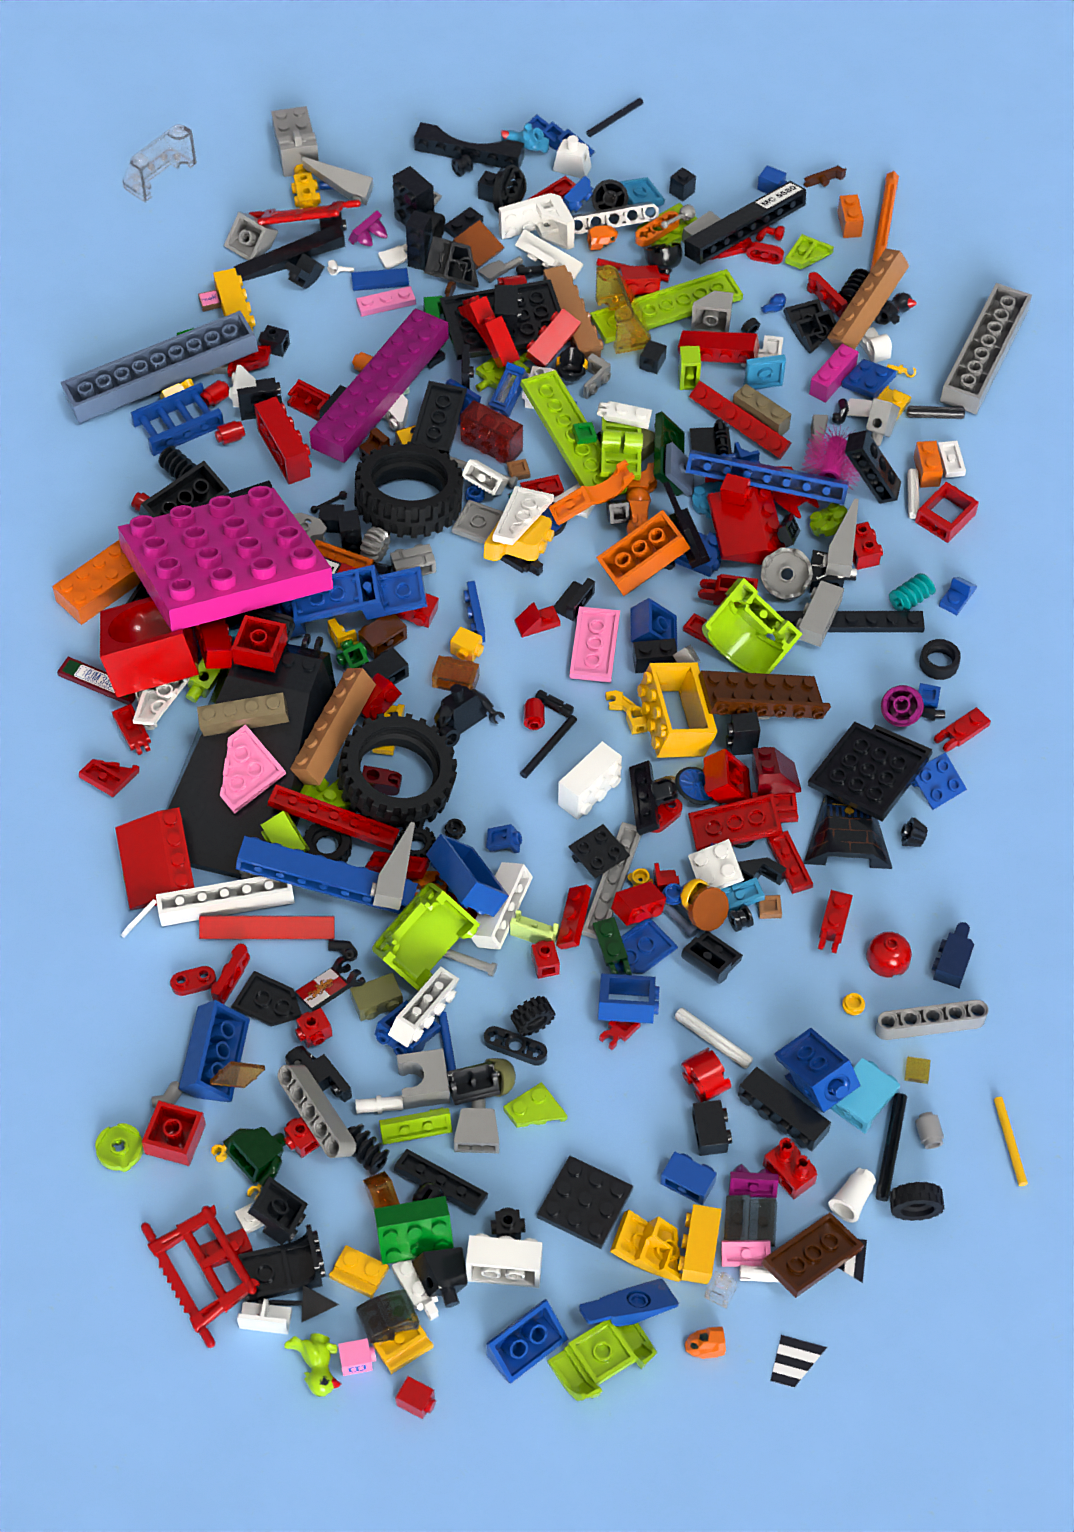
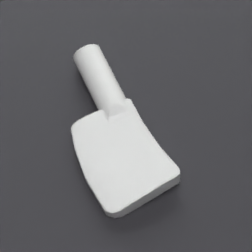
M407 243L378 253V257L385 269L398 266L407 260Z

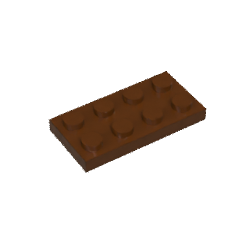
M829 1212L763 1258L762 1265L797 1298L861 1252L864 1244Z

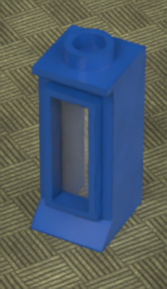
M507 362L501 380L490 403H488L493 414L499 417L503 415L510 416L522 391L520 382L522 379L528 378L525 368Z

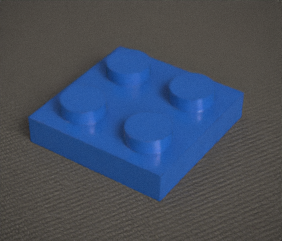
M862 359L842 381V387L874 399L896 377V370Z

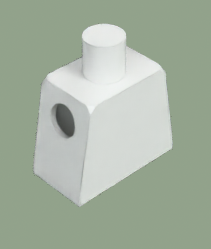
M574 135L563 139L556 154L553 171L581 179L584 176L587 177L591 169L588 146L579 143L578 137Z

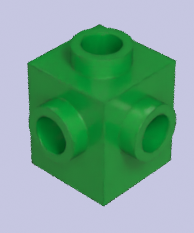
M348 639L340 643L341 646L335 649L337 652L336 660L340 667L343 666L345 669L361 668L362 664L369 662L367 650L361 642Z

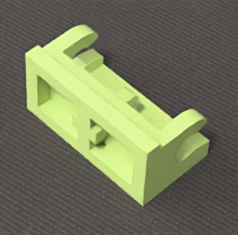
M516 910V917L512 918L510 922V935L535 944L539 941L552 940L555 943L560 930L559 924L554 923L553 926L524 917L520 910Z

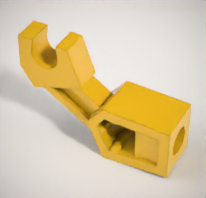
M617 690L605 692L606 701L614 700L613 702H608L609 710H623L626 712V721L632 735L647 732L646 714H643L641 706H637L626 698L623 692Z

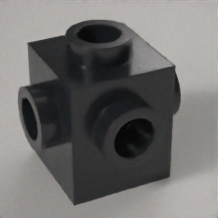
M503 1208L500 1211H495V1220H491V1234L496 1235V1238L509 1236L514 1240H521V1233H525V1218H520L519 1209Z

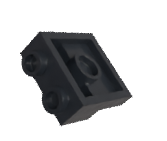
M275 377L255 380L256 386L237 389L241 421L256 419L254 407L256 403L273 397H277L278 401L282 403V397L278 395L281 394L280 382H276Z
M269 1176L264 1181L247 1213L266 1225L262 1232L280 1245H283L286 1241L290 1243L296 1236L298 1230L295 1228L305 1219L306 1214H304L308 1203Z

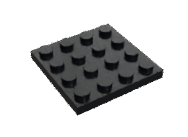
M854 721L808 780V786L883 822L927 764L929 758L928 755Z

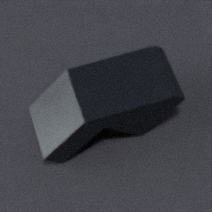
M768 857L738 862L744 877L742 882L756 877L758 879L763 875L776 884L781 885L785 879L786 868Z

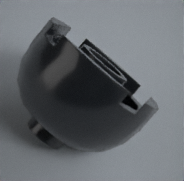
M608 179L601 181L592 192L591 200L596 211L627 206L629 198L627 189L616 180ZM612 213L609 217L617 216L618 214Z
M673 242L671 247L666 245V243L647 247V249H644L648 265H658V269L664 274L672 272V268L677 267L682 259L681 243Z

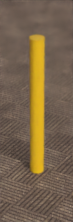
M1003 1097L994 1098V1103L1019 1186H1025L1028 1182Z

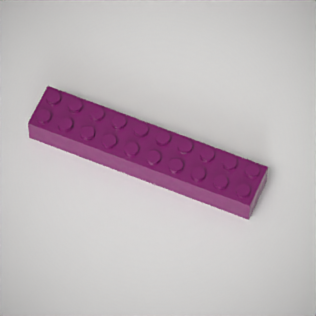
M415 308L309 432L311 448L345 463L449 339L448 322Z

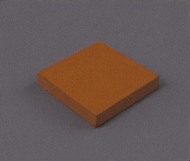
M480 220L453 239L454 242L471 246L476 269H479L504 249V246Z

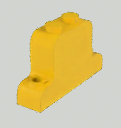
M540 515L513 545L493 541V534L498 525L497 523L484 543L483 558L498 561L505 554L527 561L537 560L541 553L544 554L548 541L551 542L554 537V530H551L552 520L549 517Z

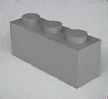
M822 580L818 588H813L810 596L812 600L810 603H806L803 610L804 617L803 619L799 618L796 628L802 633L799 640L821 647L842 602L844 588Z

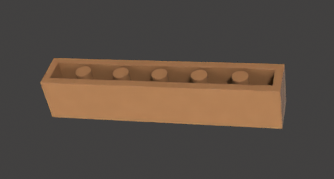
M885 248L827 337L835 350L842 343L854 350L856 349L909 267L901 251Z
M565 265L543 270V280L551 279L560 309L564 308L581 322L578 330L569 339L571 346H575L583 352L587 361L592 353L601 357L603 342L601 338L598 339L596 326L591 324L590 313L585 310L584 300L579 297V290L577 285L573 284L571 272L567 271Z
M363 668L346 669L320 717L314 724L311 733L305 740L299 754L296 756L290 769L304 785H320L375 688V682Z

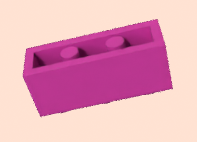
M842 343L811 378L809 394L826 403L841 386L842 381L856 367L859 352Z

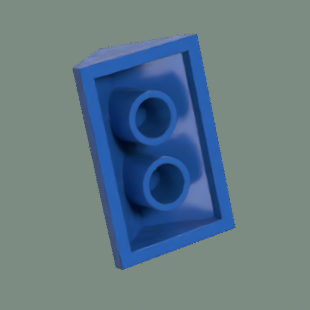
M544 1299L487 1342V1356L511 1384L567 1341L568 1337L550 1304Z

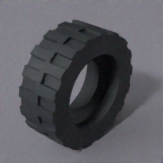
M312 824L305 831L303 839L310 849L305 853L322 855L334 861H348L352 850L351 836L319 824ZM326 836L334 837L338 841L337 849L332 853L320 852L317 849V842L320 838Z
M906 1183L893 1188L889 1193L891 1213L898 1219L910 1221L930 1219L938 1216L945 1209L942 1188L934 1183Z

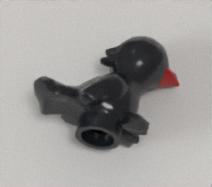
M898 293L893 297L892 301H886L874 321L878 324L892 322L895 325L900 321L898 314L908 311L917 303L908 293Z

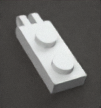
M613 401L599 403L597 415L604 417L606 421L648 429L652 413L651 409Z

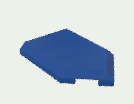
M651 918L643 920L621 936L631 972L633 973L647 972L678 949V946ZM621 962L615 964L617 971L624 972Z

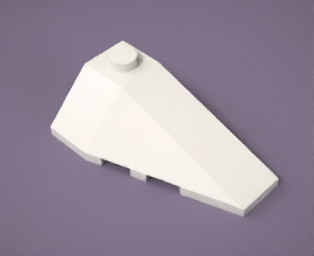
M190 677L143 690L133 723L155 725L188 683Z

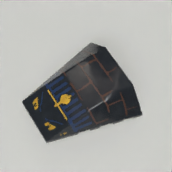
M825 794L804 864L826 865L827 857L830 856L870 859V868L892 869L878 819Z

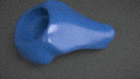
M783 293L773 295L769 300V304L761 307L762 312L781 311L785 306L786 296Z

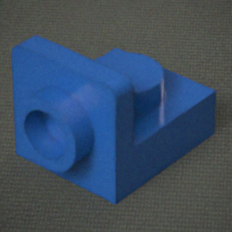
M512 824L488 828L486 848L490 852L510 848L514 853L520 852L522 836Z

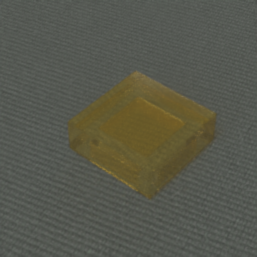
M907 1056L904 1081L928 1084L931 1060Z

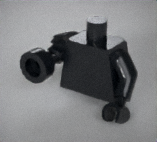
M461 684L451 686V694L442 699L441 706L434 716L436 727L439 728L438 734L440 736L445 735L448 738L447 747L455 746L460 739V734L487 716L486 712L489 713V720L492 723L499 724L495 720L497 714L501 719H505L502 712L493 709L494 705L483 693L476 689L470 690Z

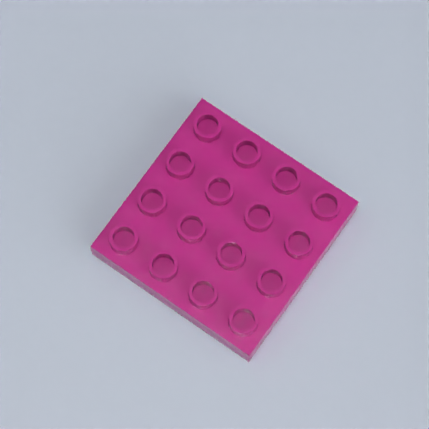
M256 486L251 488L246 495L234 498L216 496L209 501V504L193 508L187 505L176 506L170 510L169 514L157 517L140 515L131 519L129 524L118 526L122 551L172 632L333 589L331 566L274 488Z

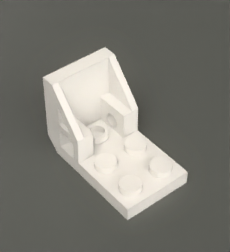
M549 193L499 208V236L501 240L520 235L523 230L528 232L536 230L540 238L548 243L567 250L574 248L575 220L561 196Z

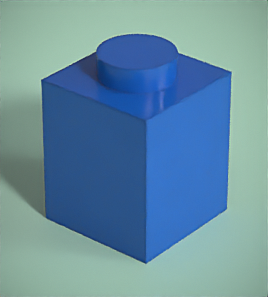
M767 165L758 177L757 190L768 194L787 183L786 172Z

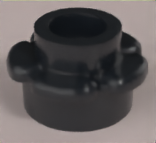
M451 819L445 825V835L450 838L460 839L466 832V827L461 820Z

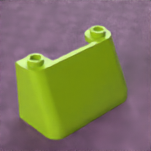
M428 883L376 940L372 951L419 992L433 976L430 972L431 969L459 937L462 939L473 937L480 923L434 883Z

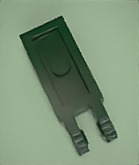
M611 917L594 922L592 926L610 974H618L615 964L621 962L624 973L632 975L628 956L615 918Z

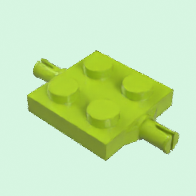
M525 352L519 356V360L512 364L525 368L526 372L530 373V368L523 364L529 360L525 357L527 353ZM492 357L475 368L476 374L483 379V381L475 385L476 389L479 392L486 387L496 389L506 366L497 368ZM512 375L506 390L513 385L516 376Z

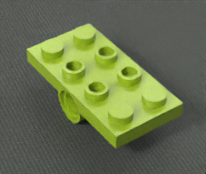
M601 417L600 477L609 478L616 470V465L626 460L629 464L627 466L629 472H632L635 476L633 480H640L643 445L641 428L606 421L604 417Z

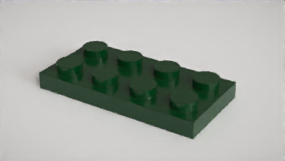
M661 411L655 414L653 474L662 483L669 481L674 494L679 496L684 493L665 476L666 445L673 442L684 453L685 432Z

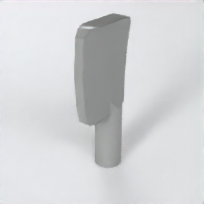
M520 256L505 264L498 260L480 268L478 273L487 281L492 282L508 272V270L522 264L523 260Z

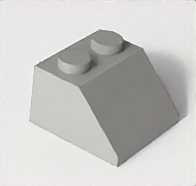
M238 212L224 246L246 260H250L266 253L271 248L278 230L269 225H259L257 223L258 219L251 214Z
M713 291L693 302L691 331L729 332L733 293Z

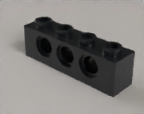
M865 430L849 434L845 454L879 504L898 500L901 481L869 432Z

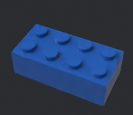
M440 834L426 853V856L431 861L430 865L439 872L440 879L449 886L448 890L456 896L457 903L466 909L470 907L481 915L487 914L494 917L509 897L473 847Z

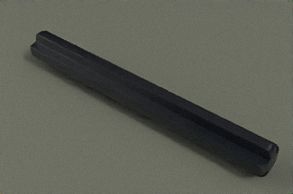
M896 1093L893 1101L876 1192V1199L883 1202L888 1201L907 1102L906 1094Z

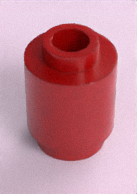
M217 380L203 389V393L200 396L208 407L215 406L229 397V386L225 381Z
M232 421L217 427V431H215L218 443L221 442L223 445L241 440L245 436V430L241 421Z
M538 698L528 699L523 706L524 726L531 730H538L545 725V707Z

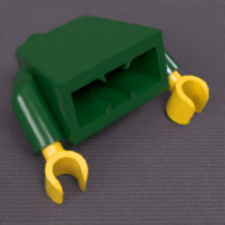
M264 1127L256 1129L240 1128L225 1139L223 1145H214L211 1153L216 1155L218 1152H221L215 1158L217 1162L225 1161L228 1154L253 1183L258 1182L257 1186H251L248 1189L247 1194L250 1197L253 1192H259L264 1181L269 1176L273 1179L277 1176L282 1164L283 1146L286 1145L284 1141L285 1136L282 1133L272 1136Z

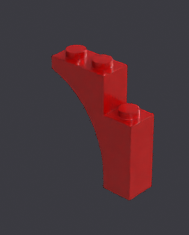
M477 295L462 301L463 305L458 307L460 314L467 318L480 333L492 354L497 368L506 366L507 362L513 363L519 360V354L502 316L495 317L487 296L480 298Z

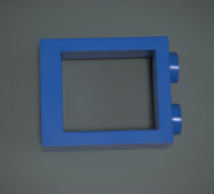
M601 973L598 1020L653 1024L654 1014L658 1015L659 1001L655 1000H659L660 986H655L656 977ZM609 994L649 996V1001L609 999Z

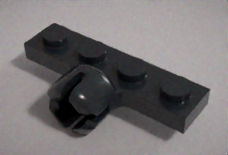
M648 760L629 767L636 830L639 835L660 829L658 806L670 803L678 798L675 783L671 781L672 778L665 776L654 780L652 765Z
M408 1149L405 1150L394 1165L395 1172L420 1185L413 1195L412 1202L446 1196L447 1201L476 1215L488 1198L486 1191Z

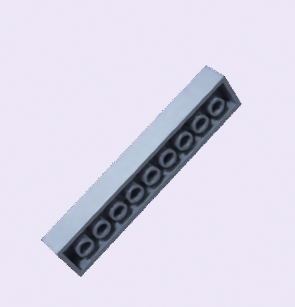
M238 311L60 383L77 421L81 423L259 350L255 334L241 311Z

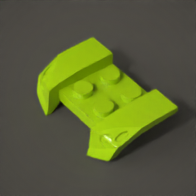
M610 1319L601 1322L569 1342L562 1352L547 1360V1363L567 1392L575 1400L582 1401L587 1398L600 1396L603 1391L598 1385L636 1362L642 1369L658 1352L639 1323L614 1326Z

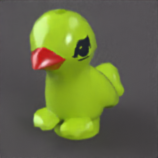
M312 1333L309 1340H301L293 1336L284 1344V1347L286 1349L298 1350L302 1354L304 1361L312 1369L311 1373L304 1372L306 1375L304 1380L311 1392L316 1396L324 1397L331 1393L334 1388L340 1387L342 1383L333 1377L328 1367L331 1354H336L338 1351L337 1345L329 1343L330 1338L323 1334Z

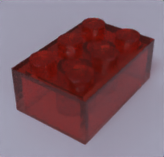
M475 400L460 414L461 441L466 445L472 446L483 454H487L505 464L515 461L522 453V424Z

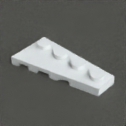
M515 486L494 531L493 541L513 545L554 501V495Z

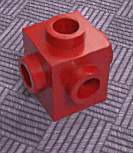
M322 1008L313 1012H306L296 1019L297 1029H295V1033L299 1041H304L308 1048L313 1045L318 1046L333 1036L331 1024Z
M302 1117L293 1118L284 1128V1141L290 1150L295 1149L301 1158L320 1146Z

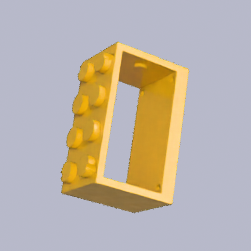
M698 662L650 663L643 674L641 683L637 687L638 696L641 697L642 712L646 714L647 731L651 734V745L655 749L657 758L704 757L718 732L713 714L708 712L698 676L700 674ZM662 691L679 692L689 729H672Z

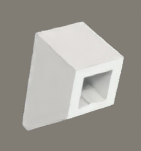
M237 365L236 373H232L233 387L229 388V399H232L233 407H239L237 389L256 386V379L241 365Z
M402 394L384 415L383 418L388 421L392 430L397 431L405 428L409 415L408 399Z

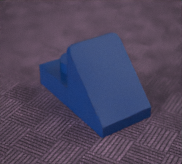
M953 577L950 589L940 601L939 607L958 615L977 589V586L961 577Z

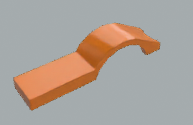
M623 460L618 463L614 473L604 482L594 486H581L549 506L556 523L560 526L593 504L605 503L622 493L635 478L634 474L630 473L627 468L628 462Z

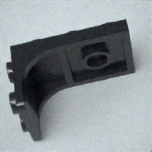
M311 1224L306 1225V1233L293 1242L238 1254L250 1278L256 1279L261 1284L256 1287L257 1291L255 1294H248L244 1297L245 1302L251 1303L258 1299L264 1300L303 1291V1285L310 1289L323 1286L322 1277H326L318 1233L317 1230L312 1231Z

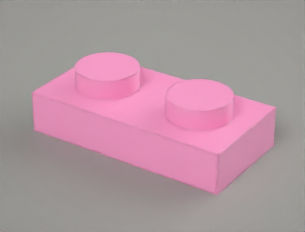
M770 1240L721 1241L722 1267L740 1265L763 1266V1258L771 1254Z

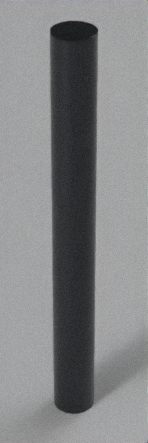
M641 98L636 99L586 131L587 136L592 137L642 105L643 100Z
M574 715L569 716L520 772L523 778L526 779L575 724L577 718Z

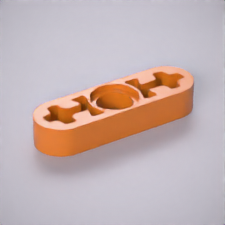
M668 211L638 229L635 233V243L640 247H647L675 230L679 226L680 219L669 224L667 228H662L661 223L679 214L675 211ZM660 227L662 230L655 231L653 228Z

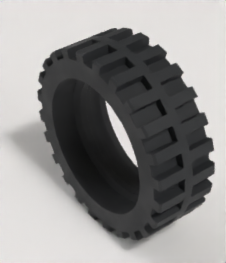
M395 442L393 446L385 444L381 446L380 450H371L370 456L364 455L362 463H358L357 470L355 471L354 505L357 507L358 515H363V521L366 524L370 522L372 527L382 528L388 532V535L394 533L397 534V537L403 538V535H410L411 538H417V535L431 536V532H442L444 526L449 528L452 525V520L456 521L459 517L462 507L463 472L461 468H458V463L455 459L450 460L449 454L446 452L440 453V449L436 447L431 449L427 447V444L413 445V442H407V444ZM413 479L428 483L440 492L427 499L401 500L386 495L378 487L392 480Z
M391 712L389 717H385L384 713L377 714L376 720L372 721L370 717L365 719L362 727L357 724L353 728L352 735L348 734L342 748L337 769V777H339L337 783L338 790H343L341 798L344 803L348 801L351 803L349 808L351 812L356 813L358 811L362 816L395 828L402 827L403 831L411 822L415 823L416 827L419 828V824L424 826L426 819L432 822L436 818L437 812L441 813L445 808L446 802L449 800L457 772H455L457 759H453L455 751L453 746L447 747L448 738L445 735L440 736L438 734L439 728L435 725L432 727L426 725L427 720L420 718L419 721L412 719L413 714L406 713L405 717L398 716V712ZM382 746L407 748L421 756L429 765L433 773L432 784L426 792L414 797L397 798L385 795L373 788L362 775L360 770L362 758L367 752Z

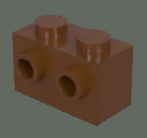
M395 614L379 617L358 631L359 642L364 644L369 655L375 659L382 652L390 650L407 639V626Z

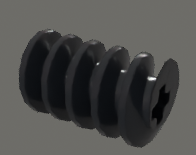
M855 269L841 288L839 294L848 302V305L870 273L869 271Z
M169 446L164 449L158 461L159 465L174 477L175 480L197 466L185 454H182L179 449H176L175 446Z
M363 1124L349 1127L348 1131L356 1142V1150L352 1156L356 1157L357 1162L363 1164L364 1169L369 1170V1174L375 1175L386 1164L390 1151L385 1149L381 1152L383 1144L380 1142L374 1145L377 1138L373 1136L368 1139L371 1134L369 1130L361 1133L364 1129Z

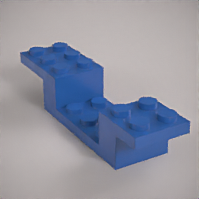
M375 565L332 574L333 589L263 608L292 616L295 628L291 637L306 633L305 622L362 610L366 619L370 620L428 607L420 566L379 575Z

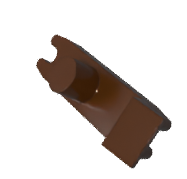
M837 165L804 178L806 182L803 185L807 188L821 183L825 187L830 183L829 180L837 178L842 180L846 176V168L843 169Z

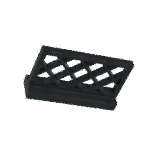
M669 481L663 483L675 513L669 515V518L691 548L685 552L691 568L693 569L711 561L688 508L681 510Z

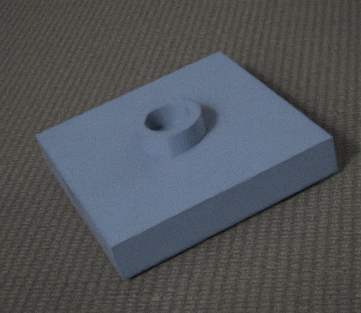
M671 442L666 445L665 476L689 497L694 493V474L685 473L688 457Z

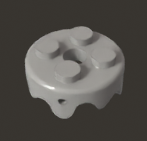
M779 548L765 557L762 563L761 580L767 591L774 597L791 600L800 597L809 589L813 578V568L809 559L802 551L794 548ZM785 569L793 571V576L789 580L782 578V572Z

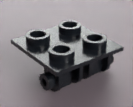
M716 420L714 427L689 428L692 450L716 455L723 453L726 455L732 454L729 427H726L723 420Z
M604 824L568 846L574 853L572 855L574 862H581L595 879L630 857V854Z

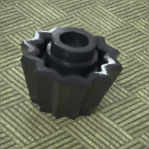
M911 817L910 821L904 824L901 829L902 846L921 847L926 840L927 827L916 818Z

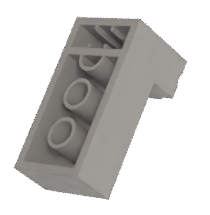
M307 106L271 111L283 176H293L294 167L302 164L303 157L319 161L315 133L312 131Z

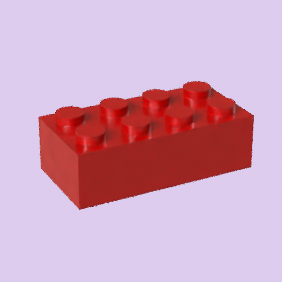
M277 397L254 404L258 432L287 483L290 485L311 477L310 468H312V464L308 457L311 455L310 449L307 444H303L300 431L295 430L292 417L287 416L285 405L280 403Z

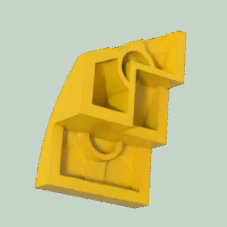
M631 1210L625 1211L610 1252L622 1260L654 1275L676 1282L682 1279V1273H679L678 1259L680 1258L678 1229L659 1216L647 1222Z

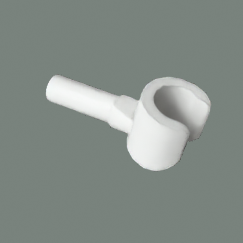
M335 260L328 261L329 267L327 269L331 275H336L342 271L354 272L353 267L338 266Z

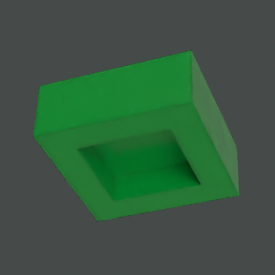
M592 422L573 424L572 431L577 445L595 443L598 437Z

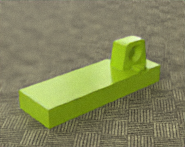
M443 1107L430 1109L428 1112L379 1120L383 1145L453 1132L449 1108Z

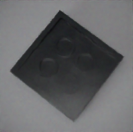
M569 1155L537 1213V1218L602 1249L633 1191V1185Z

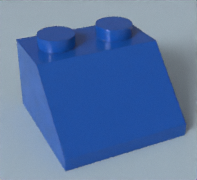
M650 598L631 608L630 637L632 643L675 638L677 647V616Z

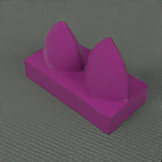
M376 210L352 231L348 240L353 245L359 242L365 246H373L369 231L378 237L387 239L386 229L380 221L382 215Z
M740 1164L733 1172H730L729 1196L777 1198L778 1174H772L766 1168L758 1173H750L744 1165Z

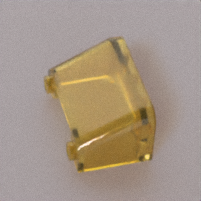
M604 265L596 267L595 300L597 305L601 306L603 303L609 307V311L616 310V341L614 342L616 354L644 349L647 342L651 340V334L635 293L614 266Z

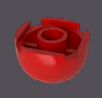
M892 931L876 935L870 941L866 953V960L870 964V969L877 975L886 978L904 974L909 968L912 958L909 942L899 933Z

